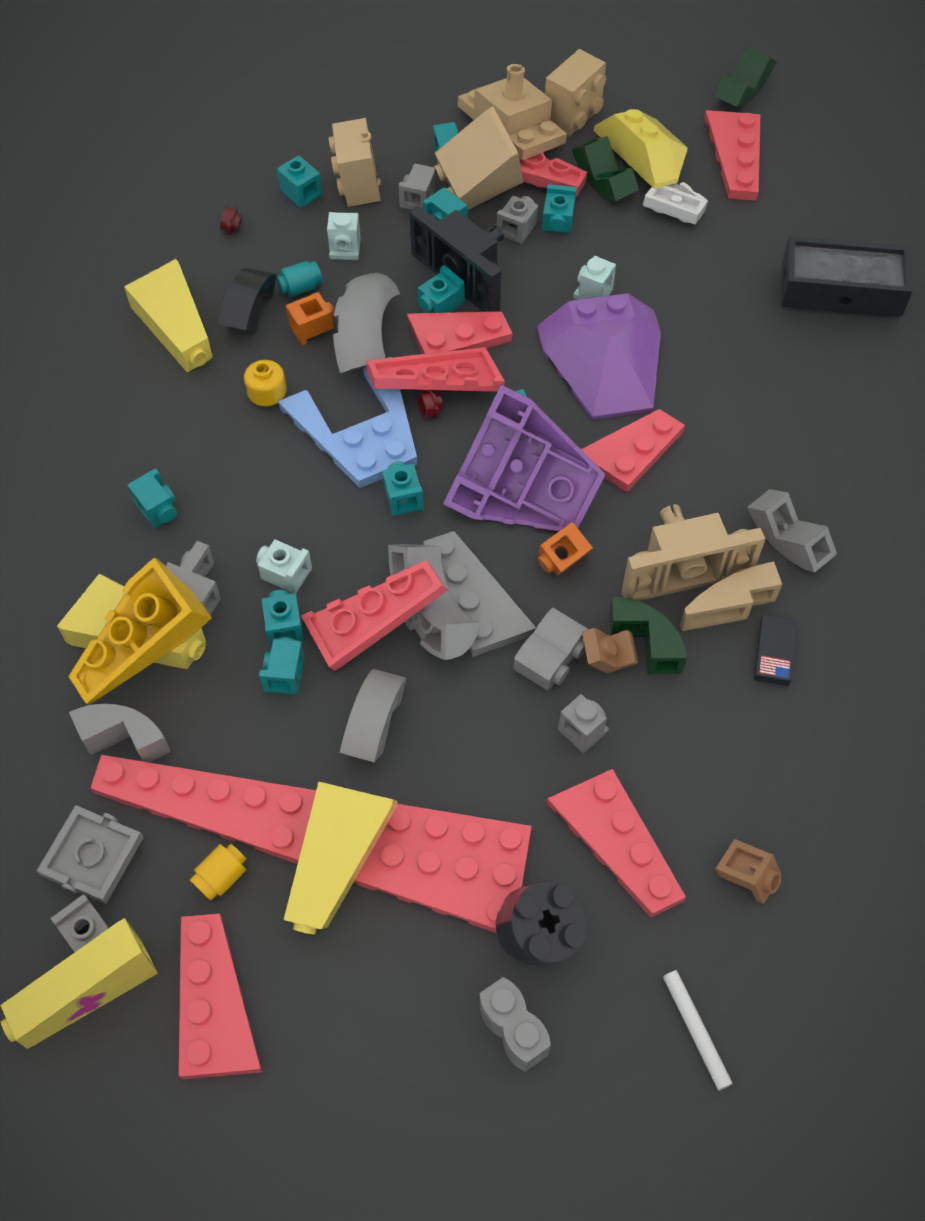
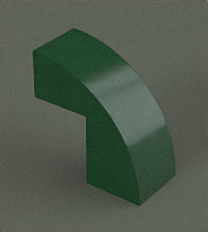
M746 47L733 77L730 78L723 75L714 96L736 107L745 106L763 87L777 61Z
M608 136L594 138L571 149L578 167L587 171V182L602 197L611 201H617L639 190L633 169H618Z
M612 596L609 611L610 636L628 630L632 633L633 637H645L647 674H682L687 655L683 640L675 626L662 613L643 602Z

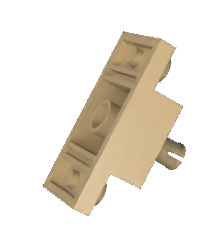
M511 64L507 67L506 79L458 96L457 106L473 120L493 106L521 160L566 144L567 133L550 120L552 99L524 78L525 68H522V65Z
M673 505L674 513H672L671 507L667 506L660 512L664 525L652 528L648 551H642L632 557H628L621 592L622 596L640 601L715 584L734 573L756 566L765 542V536L761 528L752 530L740 529L728 535L719 513L685 520L679 505Z

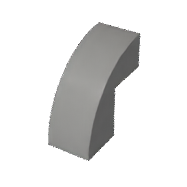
M769 489L747 507L753 521L758 528H761L768 542L797 566L815 573L837 555L828 527L798 520L789 493Z
M376 669L370 671L354 702L343 736L340 753L375 762L383 754L392 712L401 705L406 677Z
M94 704L69 712L79 736L90 755L98 753L128 737H131L143 762L150 763L171 752L163 734L155 723L141 712L117 704Z

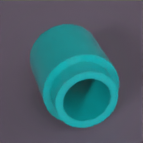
M303 261L279 270L280 276L276 277L281 294L286 293L289 298L316 290L317 286L323 283L320 269L315 261L310 263Z

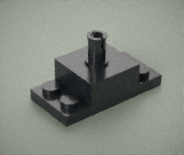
M419 206L409 211L412 255L436 275L440 273V268L445 265L464 281L466 299L483 312H500L501 270L497 266L498 242L504 240V233L501 227H497V224L493 223L486 230H482L458 210H454L440 221H437L434 215L428 214Z

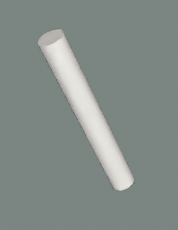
M677 970L669 972L663 976V979L718 1091L731 1086L733 1083Z

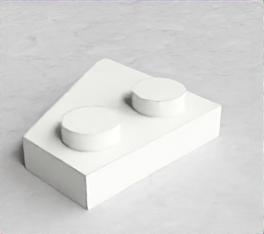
M682 182L680 186L672 184L656 189L651 187L645 195L643 206L653 209L657 213H664L678 218L682 222L696 225L706 210L708 200L699 193L694 192L685 182Z

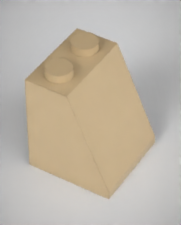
M493 106L483 112L435 152L438 164L434 167L440 181L446 180L449 186L447 190L466 203L468 210L523 183L519 154Z

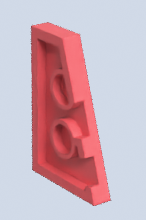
M502 311L407 314V322L422 354L482 347L487 349L512 341L513 333Z
M658 409L581 450L606 474L605 479L628 492L682 435L685 425Z

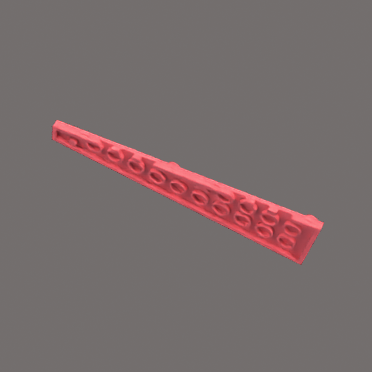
M101 755L91 785L93 793L137 809L148 810L151 814L166 819L178 820L200 831L204 829L220 835L223 839L253 846L255 850L298 864L316 794V790L106 755ZM397 804L393 815L354 882L364 888L373 891L379 890L397 896V899L411 904L414 902L426 906L436 913L445 916L449 914L468 921V924L496 933V917L505 901L504 899L509 893L522 887L532 826Z

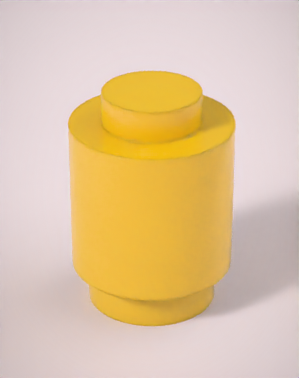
M219 844L194 869L196 874L190 881L212 901L217 895L221 897L246 871L242 864L247 859L232 844L227 848Z

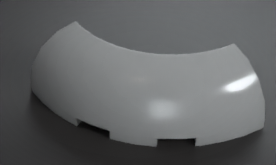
M377 272L358 276L346 284L345 287L347 289L344 295L338 298L334 317L338 320V333L333 334L340 373L367 366V360L386 358L382 343L383 313L388 302L394 296L400 294L396 284L386 275Z
M388 545L390 576L427 560L448 590L442 567L441 546ZM449 590L405 621L408 629H415L420 636V645L429 653L444 660L462 656L471 648L477 637L480 622L469 618L459 609Z

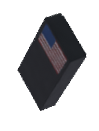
M762 615L754 680L784 686L790 685L797 620Z

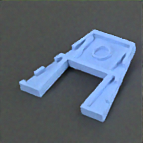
M367 366L363 367L364 376L386 413L337 433H331L307 390L278 401L280 410L283 413H287L294 420V424L302 432H306L322 452L326 451L333 458L334 463L359 488L383 479L382 470L387 469L394 462L401 461L406 465H417V455L400 389L374 388L367 373Z

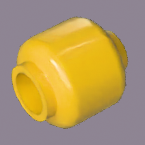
M259 360L250 364L246 369L244 382L247 395L253 403L267 407L277 404L279 400L285 397L287 387L284 371L278 363L272 360Z

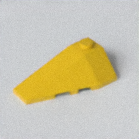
M153 558L128 580L122 590L125 594L114 611L110 610L104 620L107 623L96 640L90 641L68 676L86 704L90 705L187 641L212 619L195 593L157 558Z

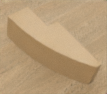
M774 561L734 573L698 595L684 609L680 623L681 630L686 631L748 619L752 606L776 602L782 582Z

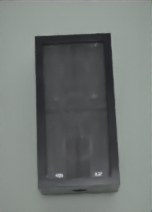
M789 236L782 260V306L903 316L913 292L910 246Z

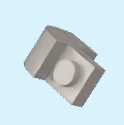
M196 541L191 551H187L183 555L180 567L169 562L166 567L195 593L211 616L221 600L216 581L206 578L214 564L209 545Z

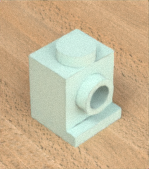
M329 212L327 233L330 259L359 260L361 236L358 213Z
M597 256L591 258L587 266L584 265L579 272L577 282L580 285L574 292L573 298L581 300L609 296L613 290L616 264Z
M275 539L270 547L264 545L259 550L256 558L261 579L292 593H297L312 570L308 550H298Z

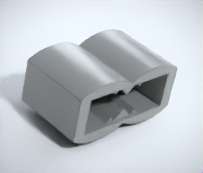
M551 608L541 620L534 633L525 641L516 654L513 669L547 691L554 684L561 685L570 670L567 665L574 657L580 659L585 652L582 632L588 629L555 608Z
M502 977L480 993L481 1016L488 1028L502 1038L504 1050L517 1068L526 1072L549 1055L551 1042L545 1026L535 1015L527 1011L523 995L510 980Z

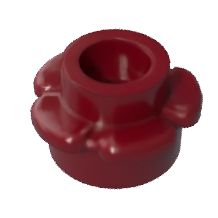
M226 206L224 209L220 229L228 231V235H231L232 230L238 232L242 215L238 214V207L235 206L233 209Z
M426 390L425 393L418 394V406L424 419L430 417L436 419L439 416V412L443 411L440 394L434 393L432 390Z

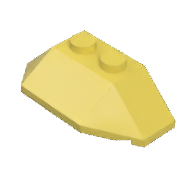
M630 109L623 113L614 114L594 126V132L600 137L608 136L611 148L654 189L678 182L688 148L657 119L638 109Z

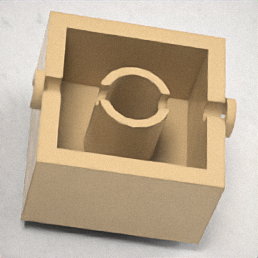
M578 49L546 77L545 95L552 99L550 120L565 131L568 137L577 129H581L594 114H598L604 103L602 97L603 87L606 82V62L581 49Z
M366 118L332 124L333 136L329 137V144L332 155L336 154V156L331 157L334 175L340 176L337 179L339 195H345L348 207L381 201L379 191L381 180L377 178L371 134L368 131Z

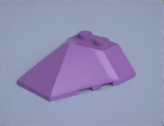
M628 293L574 300L565 303L537 326L543 354L547 360L551 359L557 367V373L561 379L565 378L572 388V394L591 420L653 412L661 330L655 311Z
M501 384L443 504L472 519L534 526V528L560 531L573 522L578 528L606 474L532 399Z

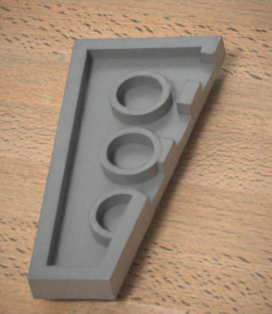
M455 531L423 541V545L441 546L443 573L454 602L465 615L480 622L477 637L471 648H469L472 657L528 638L534 633L536 629L534 624Z

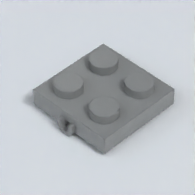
M75 805L36 872L41 877L62 885L61 887L64 890L68 889L73 894L78 892L107 904L144 837L141 832L117 823L118 820L108 813H104L101 816Z

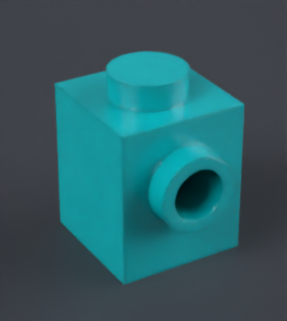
M299 155L276 168L280 191L300 208L323 195L320 173Z

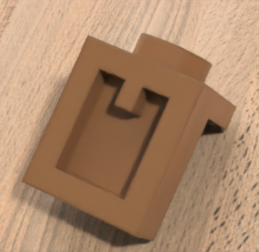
M596 628L582 632L588 665L609 674L637 664L635 644L630 631L625 630L611 636Z
M736 839L733 840L715 868L719 877L751 890L756 901L762 904L766 902L770 894L777 891L781 883V871L773 854Z

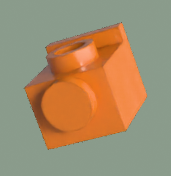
M319 292L286 305L289 326L302 346L307 344V339L334 329L333 319H336L334 317V308L329 301L325 303Z
M571 522L540 545L537 550L540 556L537 560L545 572L548 574L554 572L558 577L582 558L586 557L593 547L575 524ZM555 550H564L566 558L559 559L555 554Z

